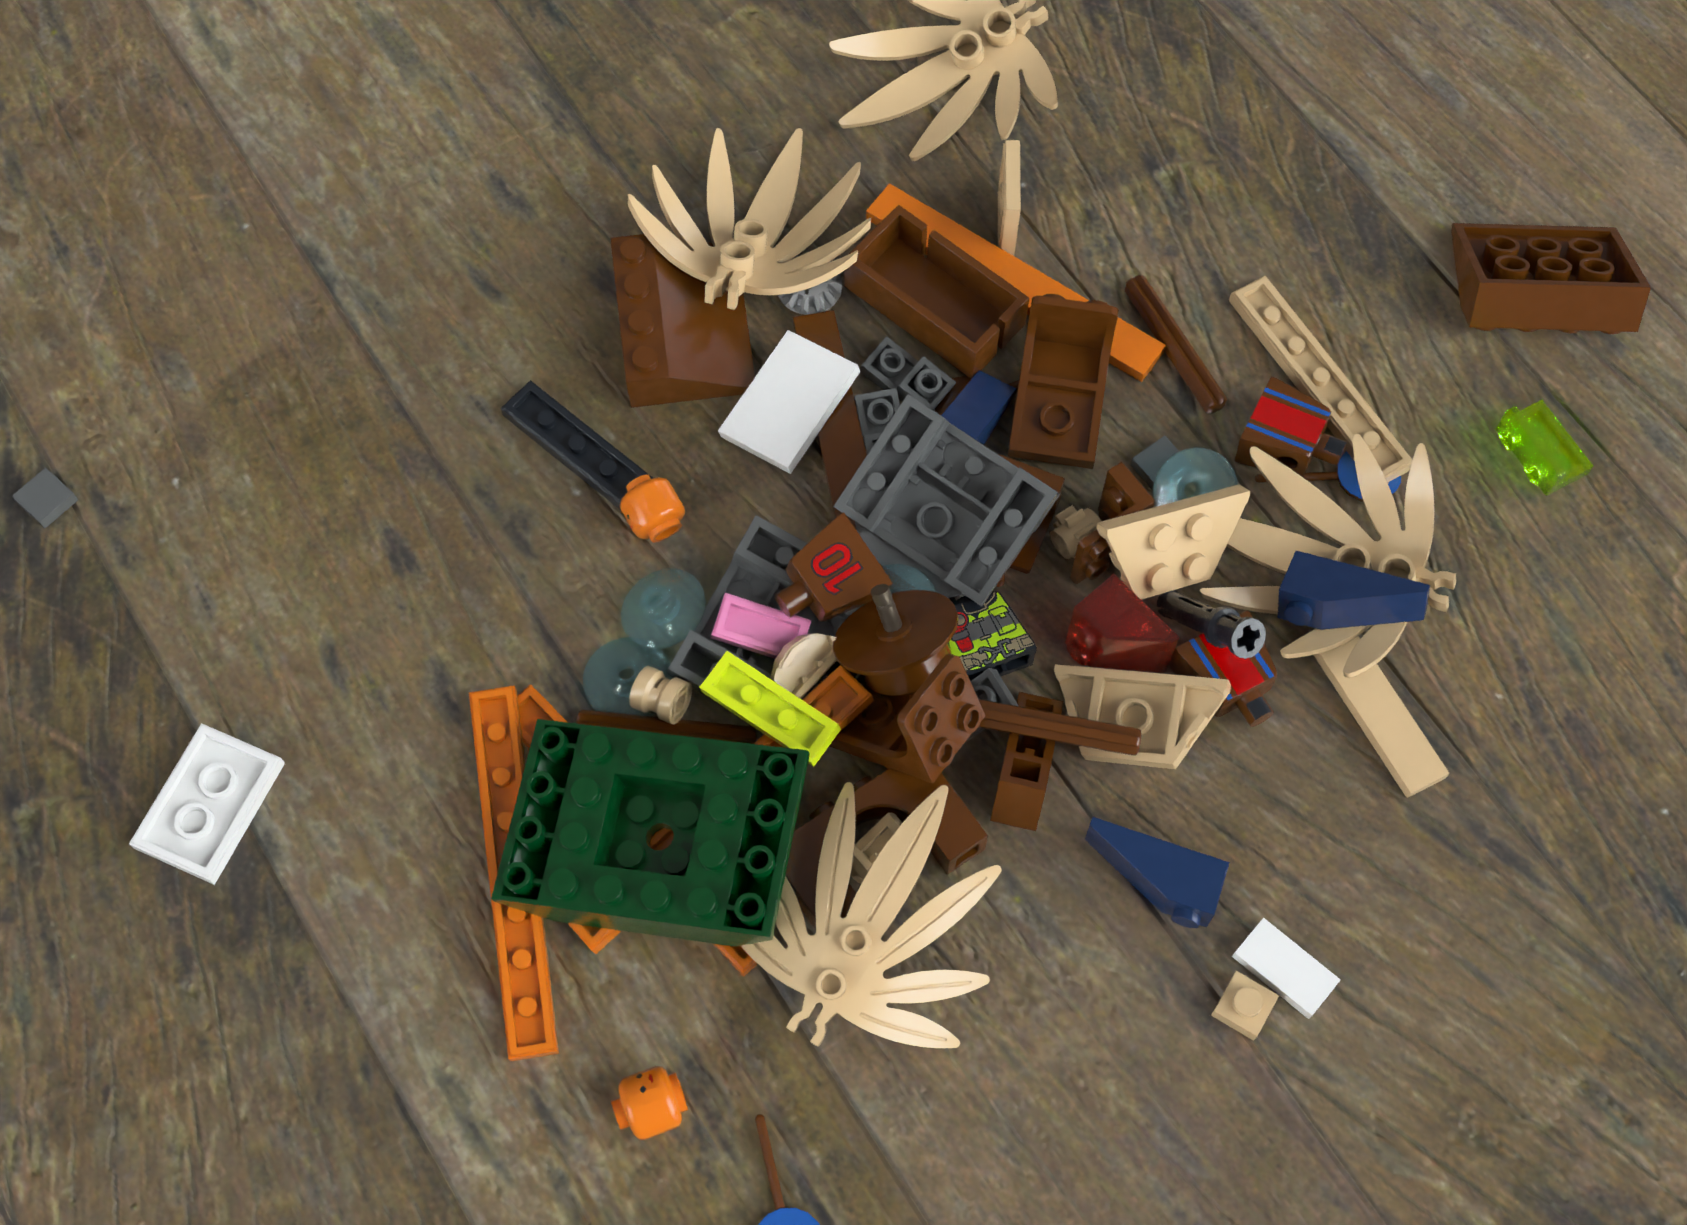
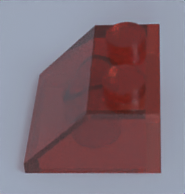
M1113 574L1074 607L1065 643L1071 657L1082 666L1087 664L1092 668L1164 674L1179 636Z

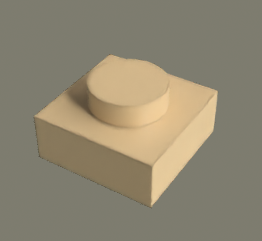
M1236 971L1211 1016L1254 1041L1279 995Z

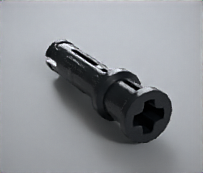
M1176 590L1162 593L1158 597L1157 607H1161L1158 610L1160 615L1203 633L1206 640L1215 647H1229L1230 652L1239 658L1247 659L1255 656L1264 645L1266 630L1263 623L1256 618L1248 616L1241 618L1239 613L1230 607L1223 606L1215 609Z

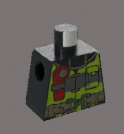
M992 591L983 606H980L965 595L949 598L955 605L958 613V626L948 645L952 654L960 657L970 681L988 668L996 669L1000 676H1004L1033 665L1037 647L1000 592Z

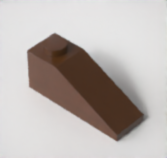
M1019 692L1017 704L1020 707L1061 714L1064 702L1024 692ZM1010 733L990 821L1032 831L1037 830L1056 741Z

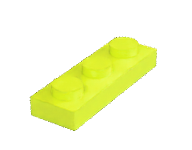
M729 651L725 652L699 687L705 695L784 748L808 750L810 753L808 764L813 767L841 730L838 723Z

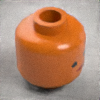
M646 474L635 478L627 484L626 489L628 492L620 502V509L638 538L650 539L652 543H656L672 536L682 527L680 521L685 515V507L666 478L658 477L651 479Z
M654 1066L621 1079L618 1087L620 1098L611 1101L620 1130L630 1127L633 1135L640 1140H646L679 1127L682 1122V1112L688 1110L676 1072L668 1074L661 1066Z

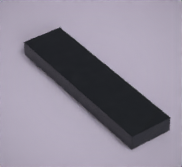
M531 380L501 407L505 418L618 509H620L622 498L628 492L626 489L627 484L639 476L649 475Z

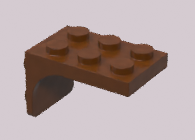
M1046 294L1032 298L1008 457L1093 469L1109 358L1118 319V308L1099 300L1082 302L1068 300L1057 294Z
M946 654L919 689L908 694L883 695L876 693L866 685L864 676L861 674L857 681L872 694L874 701L838 733L829 747L933 784L945 767L952 762L954 756L969 736L977 730L986 715L960 657Z

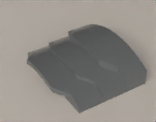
M907 394L833 507L842 513L844 512L846 516L855 521L857 532L879 564L916 589L934 591L947 598L965 595L980 606H983L1060 494Z
M756 515L734 552L731 564L693 630L689 631L671 662L667 675L690 682L693 689L704 694L699 687L725 652L729 651L757 671L771 678L774 658L711 639V634L725 593L781 610L776 601L775 594L793 584L786 572L787 565L792 557L808 543ZM809 606L795 615L812 620L808 634L819 633L835 636L841 624L860 607L824 622L818 620ZM816 683V684L803 696V698H805V697H806L813 689H815L819 684Z

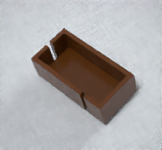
M898 205L849 253L851 254L858 250L857 261L844 270V286L972 379L979 370L981 371L996 356L997 346L1002 349L1024 327L1029 297L935 230L929 234L927 258H925L928 225Z

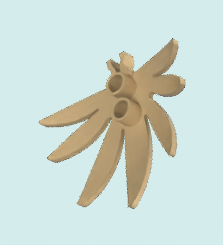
M907 0L931 14L960 21L961 23L959 25L885 30L842 38L829 43L831 51L835 54L877 61L910 59L949 49L898 77L861 102L839 119L838 122L841 128L868 126L904 116L932 103L970 77L925 130L909 154L911 161H917L938 148L967 121L982 100L993 76L999 74L1000 77L996 91L995 115L1001 140H1006L1009 137L1017 120L1021 97L1020 72L1023 73L1030 93L1040 104L1051 110L1058 107L1057 91L1052 74L1039 51L1025 36L1031 26L1041 25L1048 20V11L1044 6L1035 12H1026L1028 7L1036 3V0H1019V2L1005 8L1000 0Z
M716 128L709 159L706 193L707 221L713 247L707 244L700 230L656 165L652 166L654 188L664 216L675 235L631 194H628V207L642 232L668 261L685 273L707 282L705 285V303L713 304L714 299L722 296L725 290H727V308L735 310L738 305V297L744 292L756 295H783L799 292L826 282L857 261L858 250L830 262L848 250L869 231L871 218H868L840 237L801 256L794 257L810 246L840 212L859 177L861 162H857L775 247L774 245L787 223L796 195L802 153L803 131L801 128L795 130L759 188L745 219L738 221L735 226L734 194L723 132L720 128Z
M1356 433L1353 436V452L1358 484L1366 511L1381 538L1379 541H1374L1340 506L1309 481L1257 447L1253 446L1250 448V455L1256 467L1281 499L1309 525L1342 547L1336 548L1297 533L1239 518L1227 544L1228 548L1258 564L1286 574L1295 551H1300L1429 584L1428 604L1436 610L1447 612L1449 596L1439 595L1434 590L1439 587L1454 590L1456 573L1447 571L1433 573L1425 568L1434 531V493L1429 460L1423 443L1418 444L1409 471L1404 506L1406 529L1402 531L1393 495L1378 462L1361 435ZM1280 586L1200 589L1203 598L1219 604L1254 612L1278 614ZM1407 622L1324 630L1314 629L1282 648L1280 652L1283 658H1298L1319 654L1351 641L1372 626L1355 645L1343 669L1344 677L1352 678L1370 669L1388 654L1400 638Z
M851 782L845 783L832 811L819 859L815 903L816 933L814 935L808 934L800 904L785 875L776 926L788 947L784 948L774 935L772 940L742 945L747 954L770 975L794 990L805 994L802 1011L796 1013L790 1019L786 1027L787 1029L796 1033L799 1024L804 1019H810L816 1006L822 1003L823 1008L815 1021L817 1030L810 1041L818 1047L825 1037L826 1023L837 1013L856 1026L895 1042L927 1048H957L960 1045L959 1039L939 1024L918 1014L888 1008L886 1005L887 1003H926L963 995L987 985L990 981L987 975L959 970H930L886 979L883 977V973L885 970L916 954L955 925L991 887L1000 875L1001 867L999 865L988 867L949 887L916 911L887 941L883 942L881 940L910 895L930 854L947 800L948 787L946 785H941L930 794L892 835L866 874L847 916L841 918L851 875L856 829L854 786Z

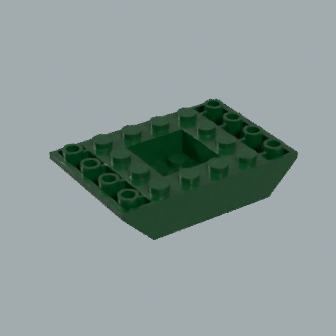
M537 719L491 899L494 902L556 922L735 947L772 940L810 753L808 750ZM664 828L673 831V840L667 848L663 850L651 848L650 840L656 832Z

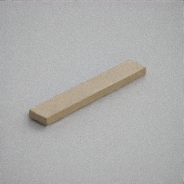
M1263 276L1232 292L1229 299L1231 305L1297 389L1329 407L1331 415L1327 427L1336 438L1347 442L1345 450L1354 460L1353 436L1358 433L1374 455L1387 483L1410 471L1412 458L1269 279Z

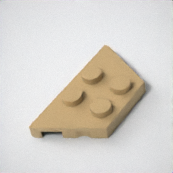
M1238 484L1098 522L1097 531L1100 536L1106 539L1112 551L1109 553V556L1114 566L1121 572L1120 579L1126 592L1138 601L1210 580L1249 500L1250 491Z
M1055 664L1054 668L1069 716L1134 727L1141 730L1140 749L1137 755L1134 756L1079 746L1084 759L1091 761L1176 769L1231 690V684L1228 679Z

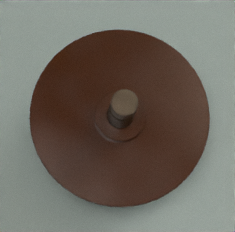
M876 585L871 589L873 601L853 612L838 628L834 636L836 640L833 641L834 655L839 664L845 669L862 674L866 685L876 693L903 695L915 692L946 654H952L948 642L953 637L958 626L956 607L949 598L934 591L907 590L891 594L888 585Z

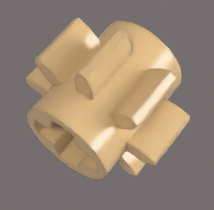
M1071 505L1055 515L1057 522L1053 524L1055 529L1050 532V537L1055 548L1064 558H1075L1078 542L1097 530V523L1101 522V520L1093 510L1086 508L1085 510L1080 509L1077 511Z

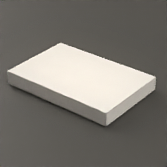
M787 330L718 432L725 440L791 474L859 375L860 369L857 364Z
M201 723L129 845L142 853L215 885L285 762L276 755Z

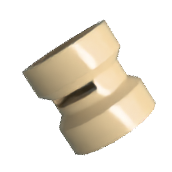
M646 666L639 672L633 683L629 704L632 708L644 713L653 711L657 713L660 720L674 725L680 721L689 706L692 696V685L690 682L678 677L668 679L663 671Z

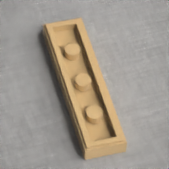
M1359 636L1339 647L1315 654L1314 657L1406 798L1444 780L1450 774L1377 664L1352 678L1344 677L1343 669L1351 651L1360 640Z

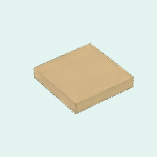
M1005 140L1002 149L998 183V247L1014 256L1021 211L1020 140Z

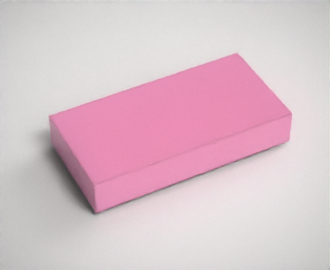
M725 593L711 639L776 659L784 645L797 636L808 634L812 620L797 615L789 618L781 610Z

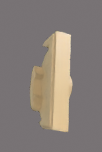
M819 633L797 636L783 646L774 660L770 679L802 699L837 661L833 652V641L836 640V637Z

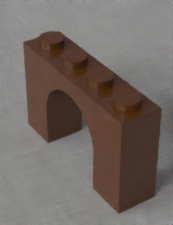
M886 767L887 770L873 780L870 776H867L853 785L856 826L869 820L882 819L887 813H894L903 823L930 794L941 785H946L948 787L947 800L930 852L948 875L985 850L988 838L987 833L942 773L932 784ZM832 801L819 806L809 816L810 821L798 829H794L785 874L795 892L801 910L815 930L817 873L823 840L835 806ZM850 884L848 885L841 918L847 916L856 895Z

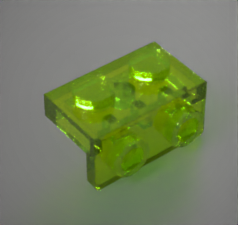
M1543 400L1520 411L1516 406L1506 410L1495 428L1503 446L1513 452L1523 465L1528 479L1533 484L1538 485L1545 496L1588 475L1594 467Z

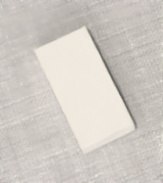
M1265 918L1259 922L1232 956L1308 1019L1311 1018L1340 982L1337 976Z

